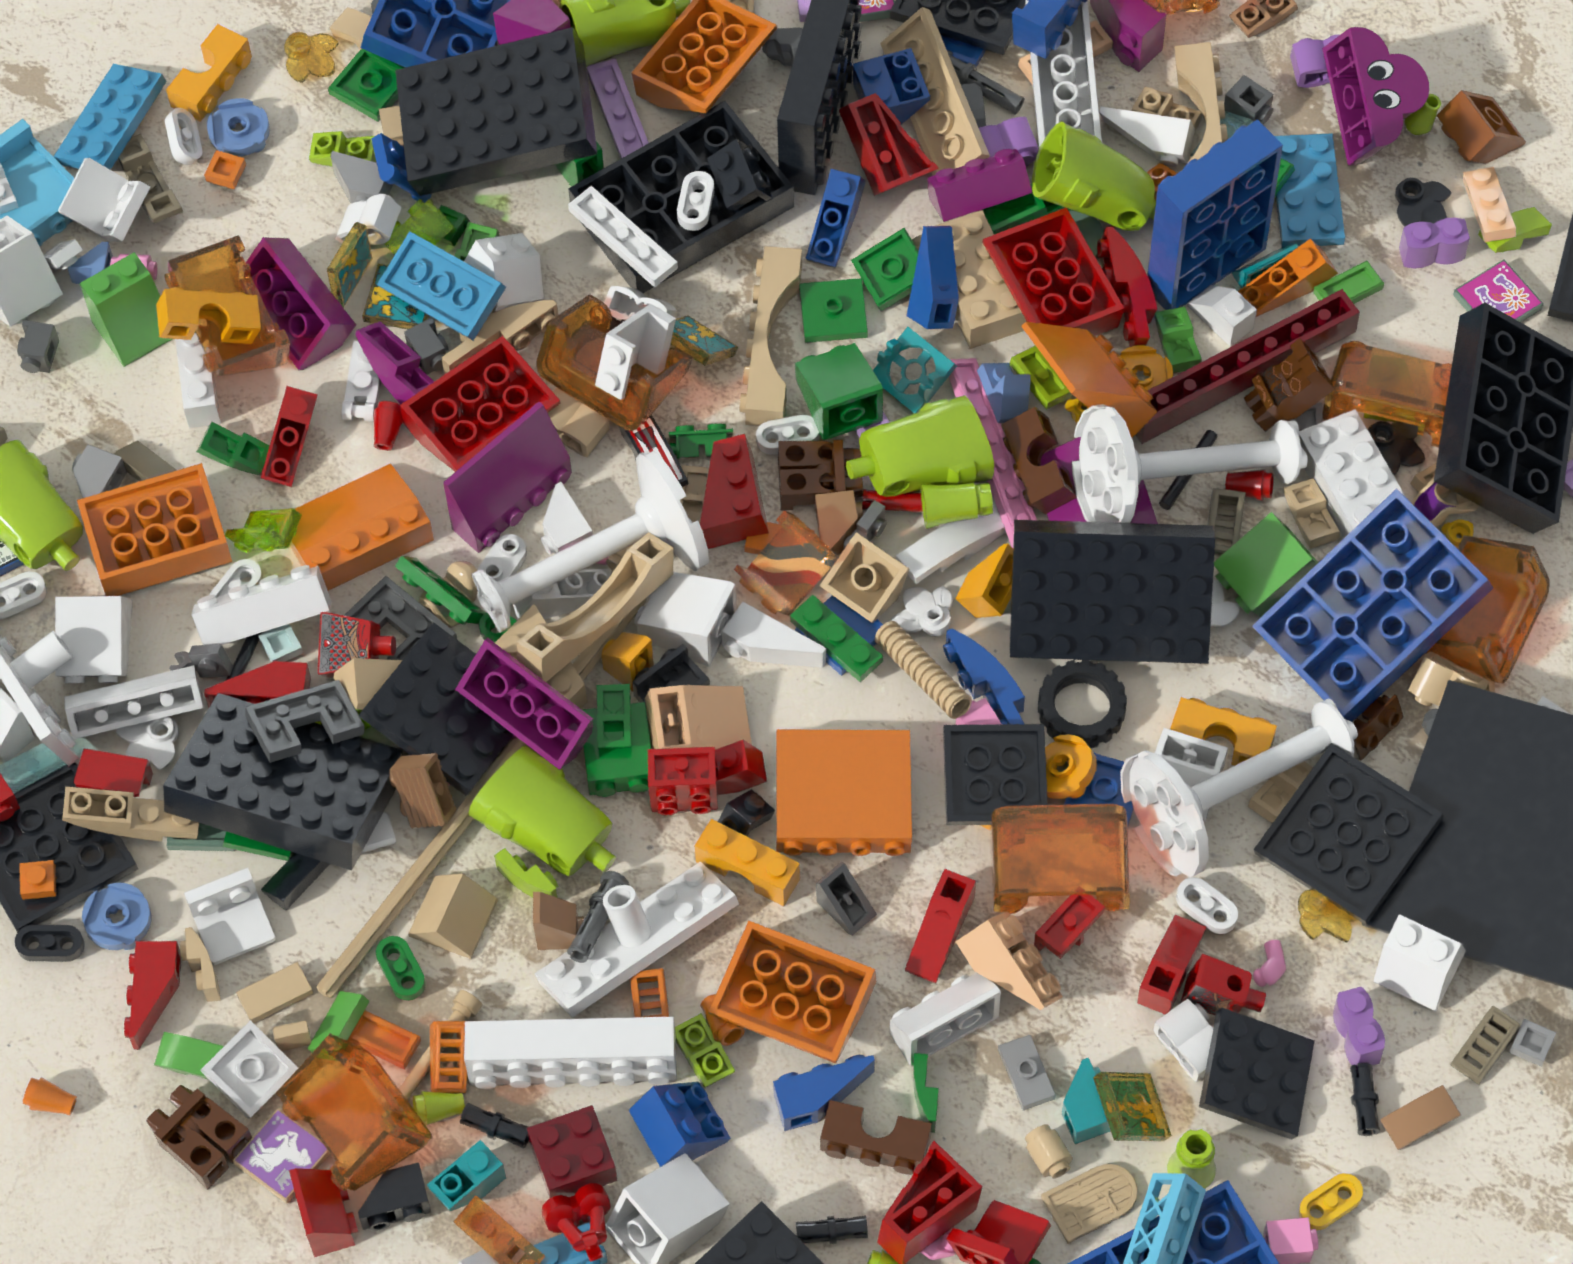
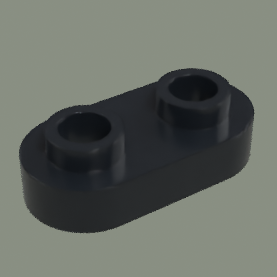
M28 925L20 929L15 936V947L18 954L27 961H73L82 954L85 946L81 932L71 925ZM33 942L39 943L36 949L28 948ZM65 943H73L70 949H62Z

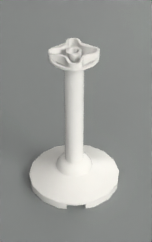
M1102 404L1093 405L1083 411L1074 433V437H1081L1079 461H1072V475L1076 497L1087 522L1130 523L1135 513L1138 485L1144 479L1272 466L1275 476L1281 483L1291 484L1296 481L1300 469H1304L1307 466V454L1301 447L1299 427L1294 420H1280L1276 422L1271 430L1269 441L1138 454L1134 448V443L1125 420L1115 408Z
M646 451L636 457L641 498L635 504L636 514L500 582L495 581L481 569L472 573V578L478 590L477 596L480 604L490 615L500 633L511 627V605L635 544L648 532L672 546L676 556L693 571H697L709 563L708 548L699 521L697 520L692 523L680 502V499L686 497V494L670 467L657 452L652 451L648 453Z
M1326 699L1315 704L1312 709L1313 728L1192 787L1185 783L1178 772L1158 754L1145 750L1125 759L1120 772L1121 793L1124 803L1132 801L1135 814L1140 822V825L1134 827L1139 840L1153 860L1168 874L1176 877L1183 873L1190 878L1203 872L1209 859L1208 836L1203 821L1204 810L1326 751L1331 743L1354 757L1353 740L1358 736L1355 725L1351 721L1344 719L1331 699Z

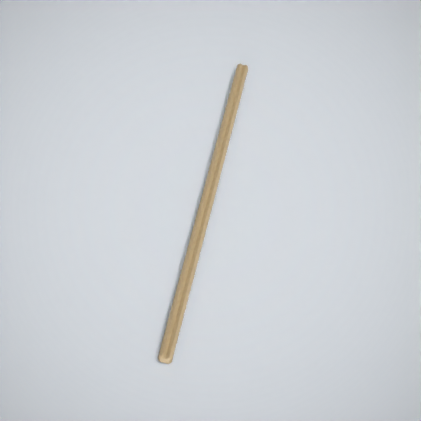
M646 598L581 652L572 665L583 681L602 659L601 654L604 646L611 639L616 640L636 616L639 608L644 606ZM516 736L511 740L456 809L453 816L441 828L320 980L316 988L323 996L328 998L334 997L472 823L474 818L469 816V808L474 798L493 774L518 749L526 745Z

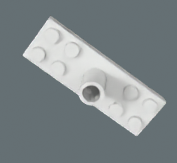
M52 631L15 659L13 657V654L16 653L15 648L5 636L2 638L0 635V679L40 741L70 766L79 759L72 748L76 745V742L65 728L61 729L58 724L61 722L60 717L50 705L46 706L33 687L73 658L72 653L62 639Z
M701 861L641 902L631 886H615L607 891L603 897V905L611 922L604 926L591 950L588 960L584 963L576 962L566 952L534 974L541 986L573 1018L739 905L736 895Z

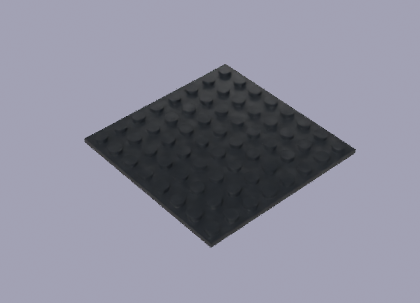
M1448 680L1409 789L1410 793L1441 811L1444 818L1367 925L1362 923V926L1390 934L1400 914L1461 943L1466 950L1463 957L1573 990V715Z

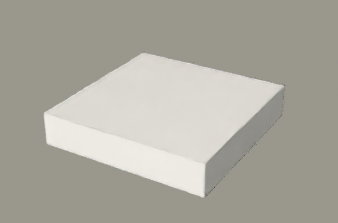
M250 1020L200 1071L250 1119L299 1068Z

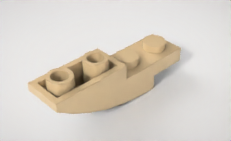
M554 300L534 301L491 313L474 341L459 333L461 344L441 357L444 374L502 335L515 350L525 348L533 338L542 332L551 330L559 321L557 303Z
M65 787L62 820L99 832L144 840L162 841L163 837L197 839L199 823L164 812V800L133 798L134 792Z

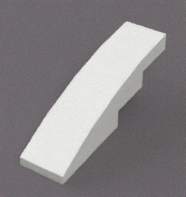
M993 501V514L978 516L977 519L946 523L896 555V560L910 569L908 576L915 584L937 569L943 572L962 557L968 560L1006 533L995 501Z

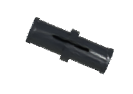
M1358 1063V1069L1355 1064L1350 1066L1354 1093L1351 1096V1104L1356 1109L1357 1133L1361 1136H1372L1371 1130H1373L1375 1135L1380 1133L1376 1104L1379 1103V1095L1374 1091L1373 1068L1369 1063Z
M467 1103L464 1107L460 1124L480 1130L493 1140L499 1138L523 1149L527 1146L529 1142L527 1128L529 1126L505 1118V1114L501 1112H496V1114L488 1112L470 1103Z
M866 1215L835 1219L834 1216H827L825 1220L796 1222L797 1237L803 1243L829 1241V1244H837V1240L868 1238Z

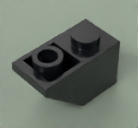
M419 1162L384 1171L358 1211L363 1230H383L389 1227L390 1223L401 1220L413 1222L422 1219L424 1214L431 1213Z

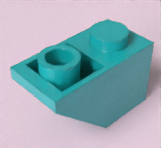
M1089 1057L1082 1059L1063 1101L1062 1116L1074 1144L1112 1131L1107 1111L1103 1104L1101 1086L1098 1085L1097 1081L1098 1078H1103L1099 1067L1093 1068Z
M479 1140L430 1181L427 1187L449 1211H453L480 1201L506 1179L504 1165Z

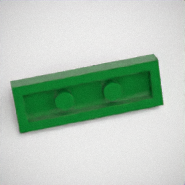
M407 556L400 557L395 567L404 574L402 576L403 580L418 588L420 586L427 592L426 598L438 606H445L450 610L449 616L462 625H466V623L479 624L480 618L485 613L482 609L419 559Z
M814 595L810 596L790 615L791 623L811 640L825 647L826 653L860 683L883 662V655Z

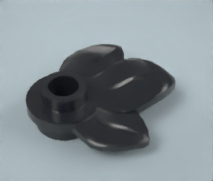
M1406 178L1397 185L1395 191L1396 200L1399 202L1397 208L1398 219L1404 226L1415 222H1430L1434 224L1439 220L1445 219L1447 216L1441 202L1448 199L1452 192L1446 186L1436 181L1422 183L1417 178ZM1407 193H1413L1415 196H1409Z
M1398 420L1392 424L1386 421H1379L1367 429L1393 475L1397 474L1400 465L1416 466L1424 462V453L1414 441L1421 431V427L1407 420ZM1377 437H1383L1386 440H1380Z

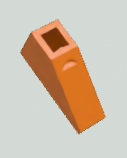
M1310 238L1238 292L1257 309V317L1313 292L1315 286L1331 279L1338 272L1323 249Z

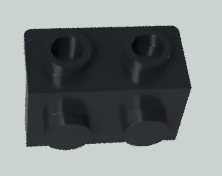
M735 139L707 158L725 205L730 211H736L757 196L766 201L772 198L768 188L771 185L770 180L761 170L758 163L760 156L752 145L747 146L740 140Z
M682 644L676 649H669L662 655L658 663L651 668L642 669L635 676L633 681L634 697L639 702H645V697L651 688L678 685L709 686L710 679L692 661L688 654V648Z

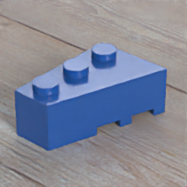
M1028 0L1029 2L1023 9L1016 7L1012 12L1014 45L1046 59L1052 49L1057 50L1061 44L1064 29L1066 26H1072L1077 17L1079 5L1081 2H1087V0Z

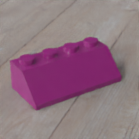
M263 237L232 281V285L238 292H243L246 295H257L260 321L298 370L306 369L339 349L357 325L289 238Z
M489 638L484 640L455 689L559 770L578 756L592 734L593 718Z

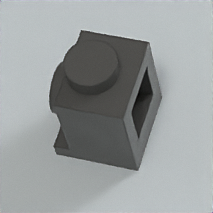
M1243 75L1225 94V114L1231 113L1248 125L1257 119L1262 124H1265L1274 110L1272 108L1274 94Z
M431 317L404 331L406 344L421 357L419 366L422 371L428 375L433 371L442 370L441 357L446 354L449 348L442 334H437L433 318Z
M23 320L22 327L25 337L20 338L17 347L18 356H21L22 359L21 368L30 373H37L38 371L50 373L59 344L55 326L53 324Z

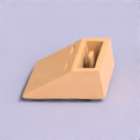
M678 685L651 688L645 697L652 749L715 747L716 750L743 739L752 745L743 686Z
M1008 911L985 921L955 941L975 972L1039 1010L1063 998L1060 993L1061 986L1052 973H1047L1041 963L1042 956L1033 944L1029 945L1022 934L1024 930L1020 921L1014 915L1010 916Z

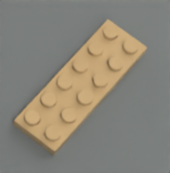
M922 7L880 44L885 55L912 48L930 94V101L913 114L910 119L924 154L939 168L932 172L934 176L942 169H956L965 166L966 162L972 159H986L990 155L932 13L929 9Z

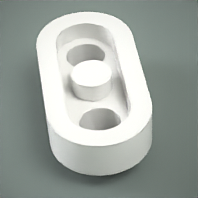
M178 107L165 118L170 149L176 161L185 165H192L203 153L199 131L192 114Z
M694 171L689 173L683 180L677 207V219L684 229L691 231L699 230L709 220L714 196V181L708 173ZM697 189L703 190V192H701V193L694 192V191L697 190ZM692 215L697 216V218H688V217H690V216H692Z
M797 415L762 423L756 432V442L758 448L763 453L775 455L778 454V441H818L820 433L813 417ZM800 433H807V434H809V435L806 436V437H800V436H799ZM773 438L776 439L777 442L769 443L768 440Z
M514 534L501 536L496 540L478 567V570L481 569L487 574L491 571H497V575L490 576L497 582L516 574L527 556L525 542L521 537ZM507 546L515 547L512 551L505 550Z
M242 559L235 562L214 587L210 595H216L217 598L227 595L230 589L240 585H247V588L260 584L259 581L263 579L260 566L250 559ZM245 577L252 578L249 582H242V579Z
M28 571L0 582V602L5 603L4 606L0 607V619H5L24 611L44 600L47 594V587L40 574ZM30 589L36 590L34 593L30 595L26 594V592Z
M1187 878L1180 883L1176 900L1184 912L1215 934H1226L1234 929L1237 923L1238 910L1232 901L1200 878ZM1189 895H1196L1199 900L1192 902L1187 897ZM1216 915H1222L1225 917L1226 920L1224 922H1218L1214 919V917Z

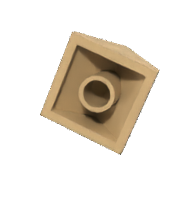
M856 532L820 584V587L874 623L898 600L910 569Z
M353 658L335 671L333 678L335 681L339 680L355 709L363 710L403 660Z
M463 873L435 876L408 935L411 938L471 959L498 900L494 895Z

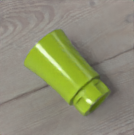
M974 483L959 485L921 484V501L926 529L993 514L992 492L989 483L974 485Z
M1190 1129L1185 1132L1179 1139L1175 1152L1169 1158L1167 1172L1187 1174L1206 1189L1213 1182L1216 1175V1165L1214 1162L1215 1147L1212 1137L1208 1132L1202 1129L1196 1131Z

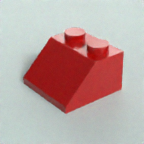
M303 1168L289 1170L306 1236L314 1257L355 1246L352 1234L359 1231L354 1213H346L343 1203L350 1200L345 1181H337L334 1170Z

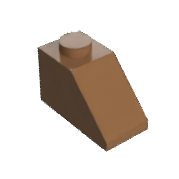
M854 490L815 494V512L820 546L833 551L838 556L844 550L845 539L854 533L857 529L858 521L863 516L862 503L855 502Z
M533 892V926L538 950L568 949L584 920V916H578L577 905L543 892Z

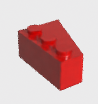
M876 93L839 109L874 196L939 169L919 148L920 145L914 138L912 139L902 128L901 122Z
M745 434L714 441L700 519V526L708 549L746 540L750 536L769 533L754 457Z
M933 1141L926 1156L914 1170L913 1176L905 1188L903 1187L884 1216L877 1243L899 1264H905L977 1210L983 1186L942 1147Z

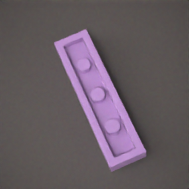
M616 58L587 66L589 80L621 159L649 142Z

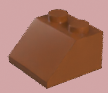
M1461 90L1436 115L1443 124L1441 126L1442 131L1457 143L1459 154L1468 162L1486 164L1522 147L1526 143L1495 99L1490 96Z

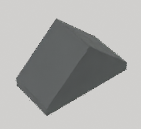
M840 862L816 883L817 903L849 935L853 936L877 915L845 863Z

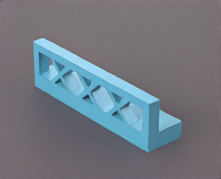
M1153 1173L1123 1264H1138L1139 1255L1146 1248H1149L1148 1257L1140 1264H1182L1206 1189L1187 1174ZM1162 1185H1171L1168 1194L1159 1201L1158 1197ZM1159 1215L1158 1226L1151 1232H1148L1150 1222Z

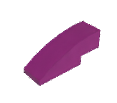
M381 321L356 330L355 335L373 370L400 404L435 382L419 368L421 357Z

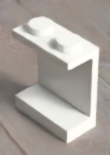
M649 304L606 333L595 386L622 400L625 398L631 367L637 363L655 374L662 372L665 368L676 318Z

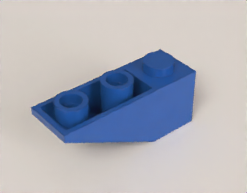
M835 169L830 170L806 255L807 260L832 267L837 266L857 214L866 180L861 176Z
M923 226L906 316L926 329L953 328L959 295L952 227Z
M855 1055L849 1057L841 1064L833 1066L828 1063L814 1067L810 1072L799 1075L796 1072H791L773 1081L774 1097L784 1131L818 1123L826 1116L830 1100L842 1102L875 1072L874 1056Z

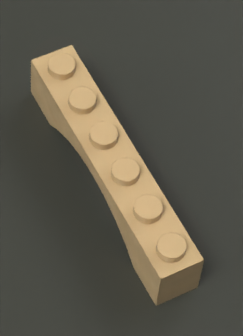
M1211 42L1174 46L1178 89L1187 95L1199 108L1206 123L1203 140L1196 153L1188 162L1193 159H1200L1208 153L1213 145L1228 140L1227 125L1220 124V119H1225L1224 100L1218 101L1217 96L1223 95L1221 77H1215V73L1220 72L1219 54H1212Z
M764 246L763 258H757L756 277H761L760 285H754L753 303L757 304V312L751 311L749 330L754 331L753 339H747L746 357L751 358L750 366H744L743 385L748 386L747 394L741 393L739 412L745 413V425L760 426L767 421L785 418L787 402L786 383L777 373L770 358L768 342L771 329L779 313L799 293L802 273V249Z
M648 532L626 551L608 580L584 605L560 620L550 623H539L517 641V660L545 682L550 680L673 575L674 548Z

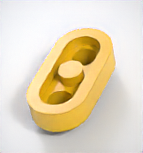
M1343 1173L1334 1176L1303 1198L1299 1207V1218L1309 1217L1310 1229L1323 1230L1359 1205L1363 1195L1361 1182L1351 1174ZM1342 1190L1347 1191L1350 1194V1198L1342 1199L1339 1197L1338 1192ZM1317 1209L1322 1213V1217L1314 1218L1311 1216L1310 1211Z

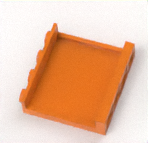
M777 729L776 851L784 852L791 856L800 855L803 852L818 853L824 856L836 853H852L857 856H865L870 853H885L890 856H899L904 853H911L910 730Z

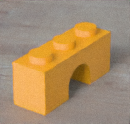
M219 24L215 26L200 45L204 62L212 67L202 73H194L182 68L166 89L170 107L174 109L179 107L187 110L199 122L204 119L207 113H211L215 109L218 99L225 91L232 87L235 77L242 69L247 68L252 58L248 38Z
M174 287L164 289L156 304L160 338L191 340L199 326V319H208L218 326L221 342L252 344L261 330L257 295H246L243 292L219 293L213 290L191 291Z
M1181 697L1170 730L1205 741L1214 736L1228 739L1234 747L1231 765L1235 766L1272 748L1277 725L1271 724L1264 718H1250L1240 715L1230 708L1219 709L1209 706L1200 699Z
M710 819L694 845L697 863L701 861L707 868L724 877L729 870L743 875L753 884L754 892L782 906H785L800 881L799 862L713 819Z

